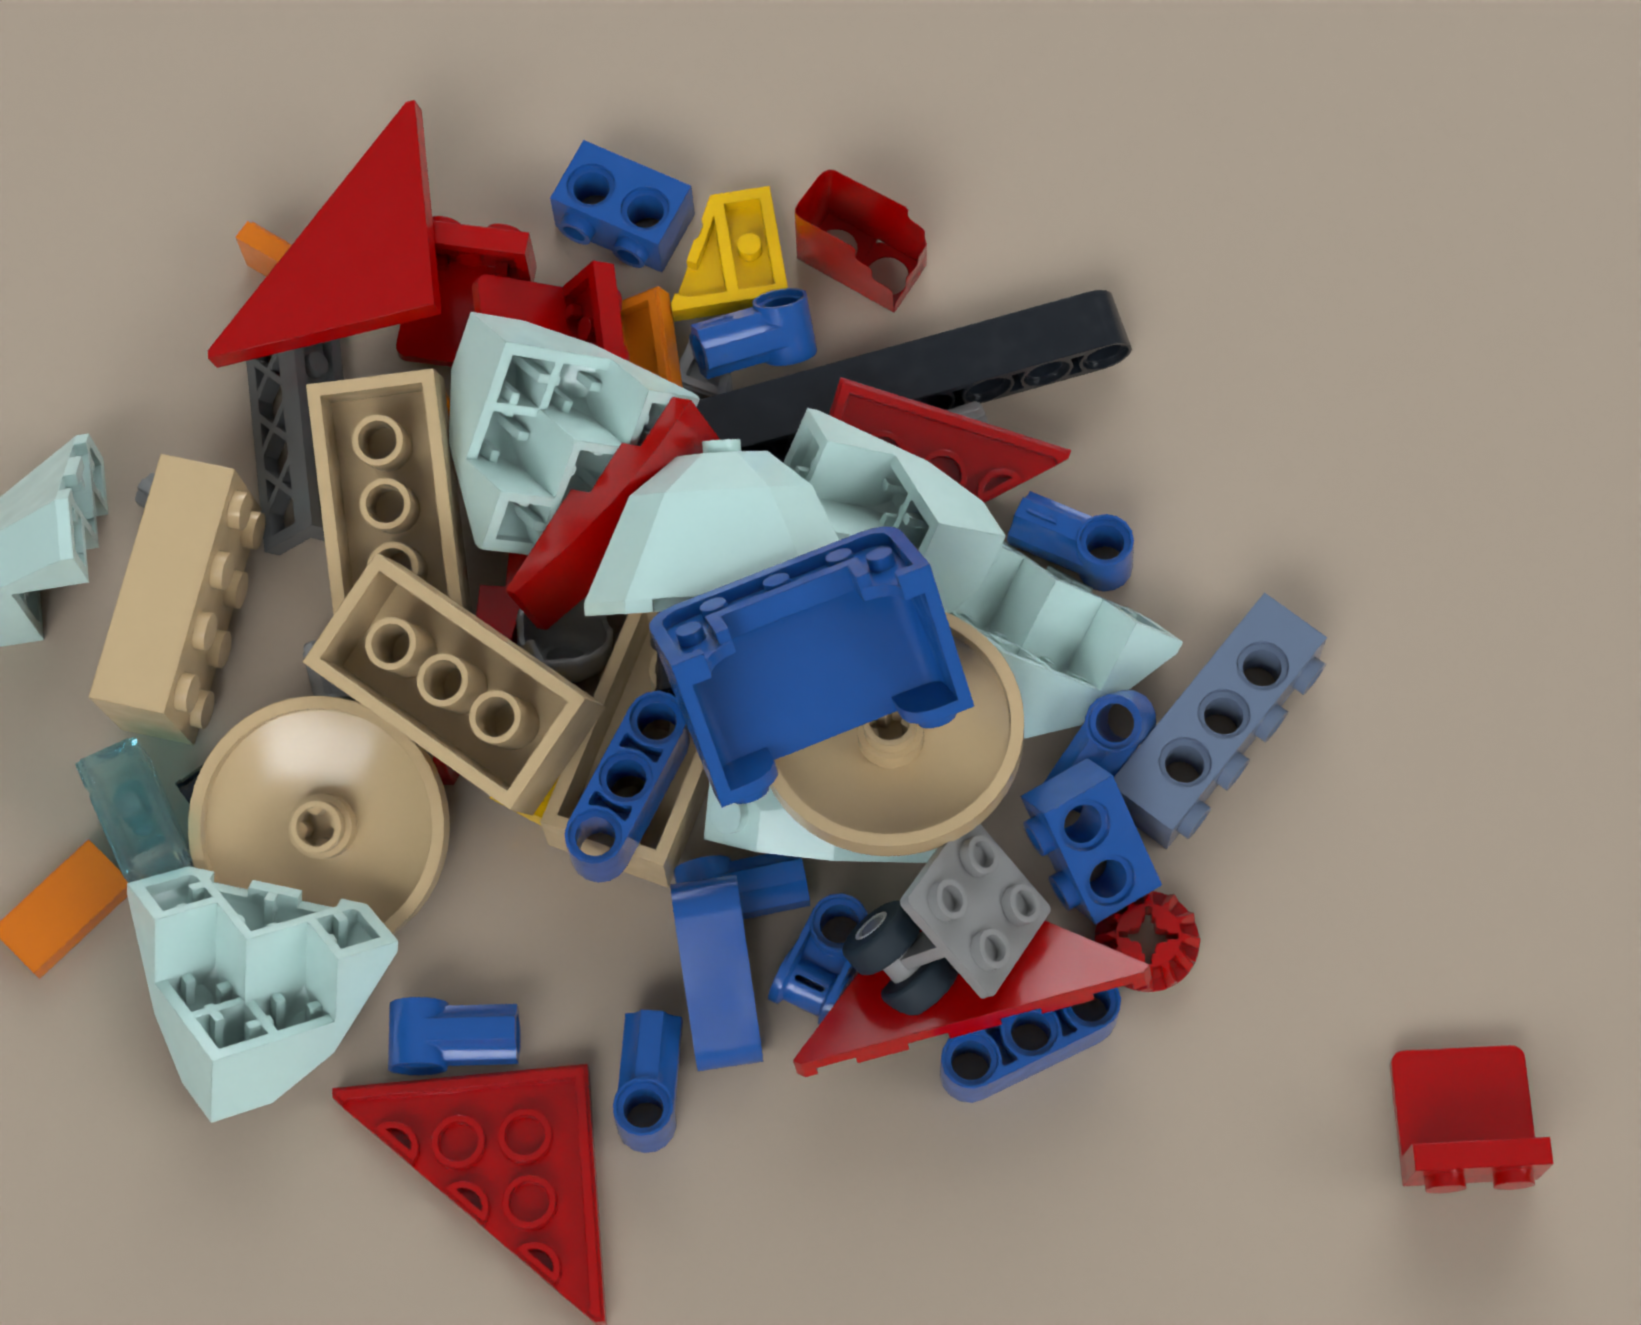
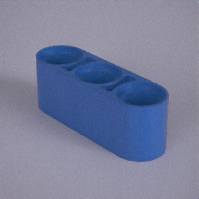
M662 691L647 692L637 697L631 704L567 823L564 833L566 847L577 873L586 880L597 883L611 881L620 876L625 870L687 754L690 744L689 729L677 699L672 694ZM655 720H666L676 726L675 730L664 739L653 740L642 735V731L647 724ZM634 776L645 781L644 788L633 797L624 798L611 792L614 784L623 777ZM604 833L615 839L611 849L602 855L591 856L580 850L586 838L593 834Z
M737 875L670 884L697 1071L764 1062Z
M1118 987L1093 994L1095 998L1104 1004L1107 1012L1102 1019L1097 1021L1082 1020L1073 1012L1071 1006L1042 1014L1041 1008L1002 1018V1025L949 1038L942 1049L940 1078L944 1089L951 1097L961 1102L973 1103L981 1101L1102 1042L1110 1036L1119 1015L1121 996ZM1032 1024L1045 1032L1048 1042L1041 1049L1034 1051L1024 1050L1017 1046L1011 1034L1013 1030L1021 1025ZM975 1053L983 1057L988 1064L989 1070L979 1079L967 1080L956 1074L952 1068V1063L961 1054Z

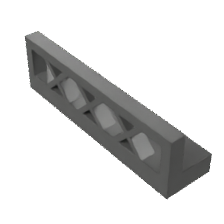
M340 339L273 354L269 363L268 356L246 361L259 500L262 509L261 513L265 515L263 542L264 552L280 556L310 538L325 541L306 384L344 380ZM281 385L283 400L274 418L273 402ZM285 442H287L288 457L280 474L278 459ZM292 498L295 523L285 528L284 514Z

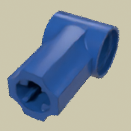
M799 288L769 291L756 297L752 302L753 307L691 324L689 340L700 374L706 379H710L761 363L772 366H787L804 362L815 356L817 346L806 291Z
M1032 491L1025 498H1022L1007 535L1009 545L1078 573L1083 583L1093 588V590L1102 592L1116 590L1123 586L1131 577L1134 538L1131 528L1124 520L1109 514L1092 517ZM1106 546L1114 548L1120 554L1112 559L1102 560L1090 553L1098 547Z
M1121 690L1097 698L1089 706L1084 724L1044 782L1086 758L1115 777L1138 746L1142 744L1155 728L1156 712L1152 703L1145 695L1134 690ZM1114 704L1125 706L1132 714L1134 728L1128 738L1119 737L1110 729L1108 713ZM1079 805L1073 808L1072 810L1081 814L1082 805Z
M764 854L731 861L727 856L712 855L686 861L674 869L676 883L737 875L743 922L744 919L810 906V896L802 857Z
M429 997L401 998L393 1000L389 1004L388 1070L392 1073L425 1076L446 1072L448 1066L519 1064L521 1028L517 1004L449 1005L444 1000Z
M641 1009L638 1012L625 1013L618 1091L613 1101V1113L618 1134L623 1143L632 1150L642 1153L656 1152L665 1147L673 1138L677 1126L675 1105L683 1019L682 1017L668 1014L665 1011ZM642 1103H651L661 1108L663 1113L654 1125L640 1128L633 1126L627 1121L628 1114L635 1106Z

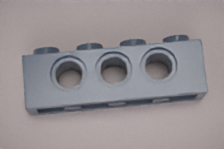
M1264 592L1114 777L1135 826L1165 849L1171 845L1179 834L1189 839L1208 816L1211 807L1204 802L1216 787L1220 785L1226 791L1229 790L1247 767L1250 759L1243 754L1256 737L1266 743L1280 727L1288 714V711L1281 706L1292 692L1297 690L1302 695L1306 694L1319 678L1326 666L1319 658L1327 637ZM1255 667L1265 669L1273 676L1275 683L1269 686L1254 685L1247 680L1243 672ZM1216 714L1227 716L1235 723L1237 730L1230 734L1216 733L1207 726L1205 719ZM1174 762H1185L1195 768L1199 778L1188 783L1178 782L1169 776L1166 767Z

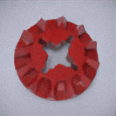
M1153 890L1098 922L1094 937L1095 942L1145 963V953H1142L1141 944L1136 941H1130V938L1123 937L1139 933L1141 924L1144 923L1145 915L1150 916V923H1153L1155 934L1165 935L1168 940L1167 942L1157 943L1154 954L1151 955L1149 967L1152 979L1148 985L1134 989L1132 984L1124 986L1139 992L1162 991L1182 981L1196 962L1201 941L1194 913L1189 912L1178 901L1175 894L1167 895Z

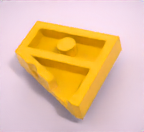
M770 186L710 195L701 219L702 228L700 234L693 241L686 260L687 270L678 294L674 293L671 302L674 322L753 307V300L761 294L788 288Z

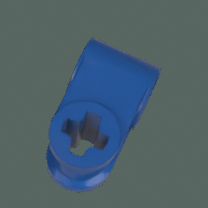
M839 893L828 895L816 904L797 942L790 949L779 967L771 985L768 1000L776 1004L785 1000L817 1016L818 1024L822 1022L852 982L857 971L843 955L844 943L829 941L822 933L823 928L829 920L840 916L851 918L858 924L868 915L860 901L853 896Z

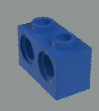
M585 140L582 141L550 197L555 225L568 239L582 245H588L592 242L611 250L620 261L629 266L642 268L645 265L662 273L695 215L691 185ZM598 195L605 197L603 201L597 204L582 203L585 198ZM646 218L659 220L652 227L643 228L635 225L638 221Z
M1084 759L1020 796L1030 816L1028 820L1023 822L1025 832L1037 852L1041 856L1048 855L1056 872L1049 876L1050 885L1056 897L1067 911L1076 908L1094 924H1097L1162 886L1113 775L1090 759ZM1082 805L1078 820L1073 825L1064 828L1068 813L1073 808ZM1107 860L1106 868L1102 875L1090 882L1093 869L1100 862Z

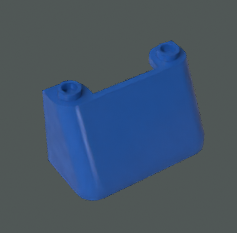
M883 526L861 531L675 604L661 611L649 623V629L712 790L722 808L733 803H751L766 795L769 791V786L778 776L777 766L774 761L776 759L896 711L908 723L918 724L922 728H936L952 721L957 713L974 707L930 563L905 534L896 527Z

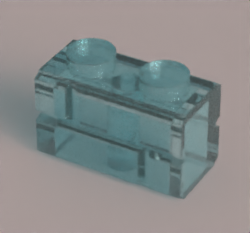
M136 736L126 738L82 758L75 764L84 787L90 793L89 798L122 875L128 883L187 866L194 867L189 844L153 762Z

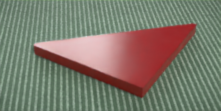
M415 100L405 102L207 350L208 359L216 368L442 314L422 110Z
M842 377L839 380L829 412L830 416L927 460L984 503L1068 460L1071 453L1070 449Z
M1044 921L996 994L984 999L980 998L958 973L954 984L937 1003L919 1015H907L893 1009L883 1001L881 992L891 980L883 970L872 975L858 973L795 1056L793 1063L797 1074L809 1077L818 1074L817 1069L819 1067L856 1058L857 1063L895 1054L909 1050V1043L946 1033L949 1034V1038L962 1036L1002 1025V1018L1041 1008V1012L1044 1014L1094 1000L1093 994L1129 984H1132L1133 988L1137 989L1147 986L1152 979L1150 967L1147 963L1048 921Z
M588 1064L332 1088V1098L339 1106L594 1324L607 1325Z

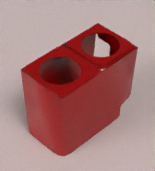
M832 169L822 172L816 178L795 207L797 259L895 313L927 266L925 231L909 218V210L906 206ZM843 230L851 234L857 243V254L853 246L827 233V231ZM881 258H893L903 263L908 271L905 288L893 295L888 287L874 280L872 270L869 268L873 262Z

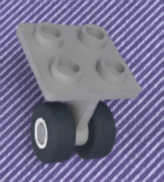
M979 824L959 839L949 841L937 848L900 901L895 900L885 903L861 920L846 938L842 951L844 957L858 973L872 975L883 970L890 977L891 980L881 992V997L886 1004L904 1014L919 1015L932 1007L948 992L954 984L958 973L980 998L984 999L995 995L1049 915L1051 908L982 825Z

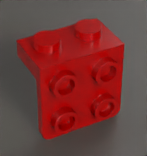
M432 216L442 314L400 324L396 342L399 357L408 362L452 367L470 313L474 312L473 282L483 274L534 282L537 264L529 232H522L514 226L502 223H494L488 227L461 224L455 219L445 216Z
M593 260L563 287L489 274L481 275L472 284L474 312L523 320L594 344L629 361V352L624 344L620 314L622 296L617 289L615 267L612 263Z
M1515 1045L1403 1050L1397 1052L1392 1057L1389 1067L1403 1186L1424 1185L1425 1192L1427 1193L1458 1192L1467 1188L1466 1183L1493 1182L1494 1189L1498 1190L1523 1189L1534 1186L1535 1180H1538L1554 1164L1550 1137H1535L1524 1052Z

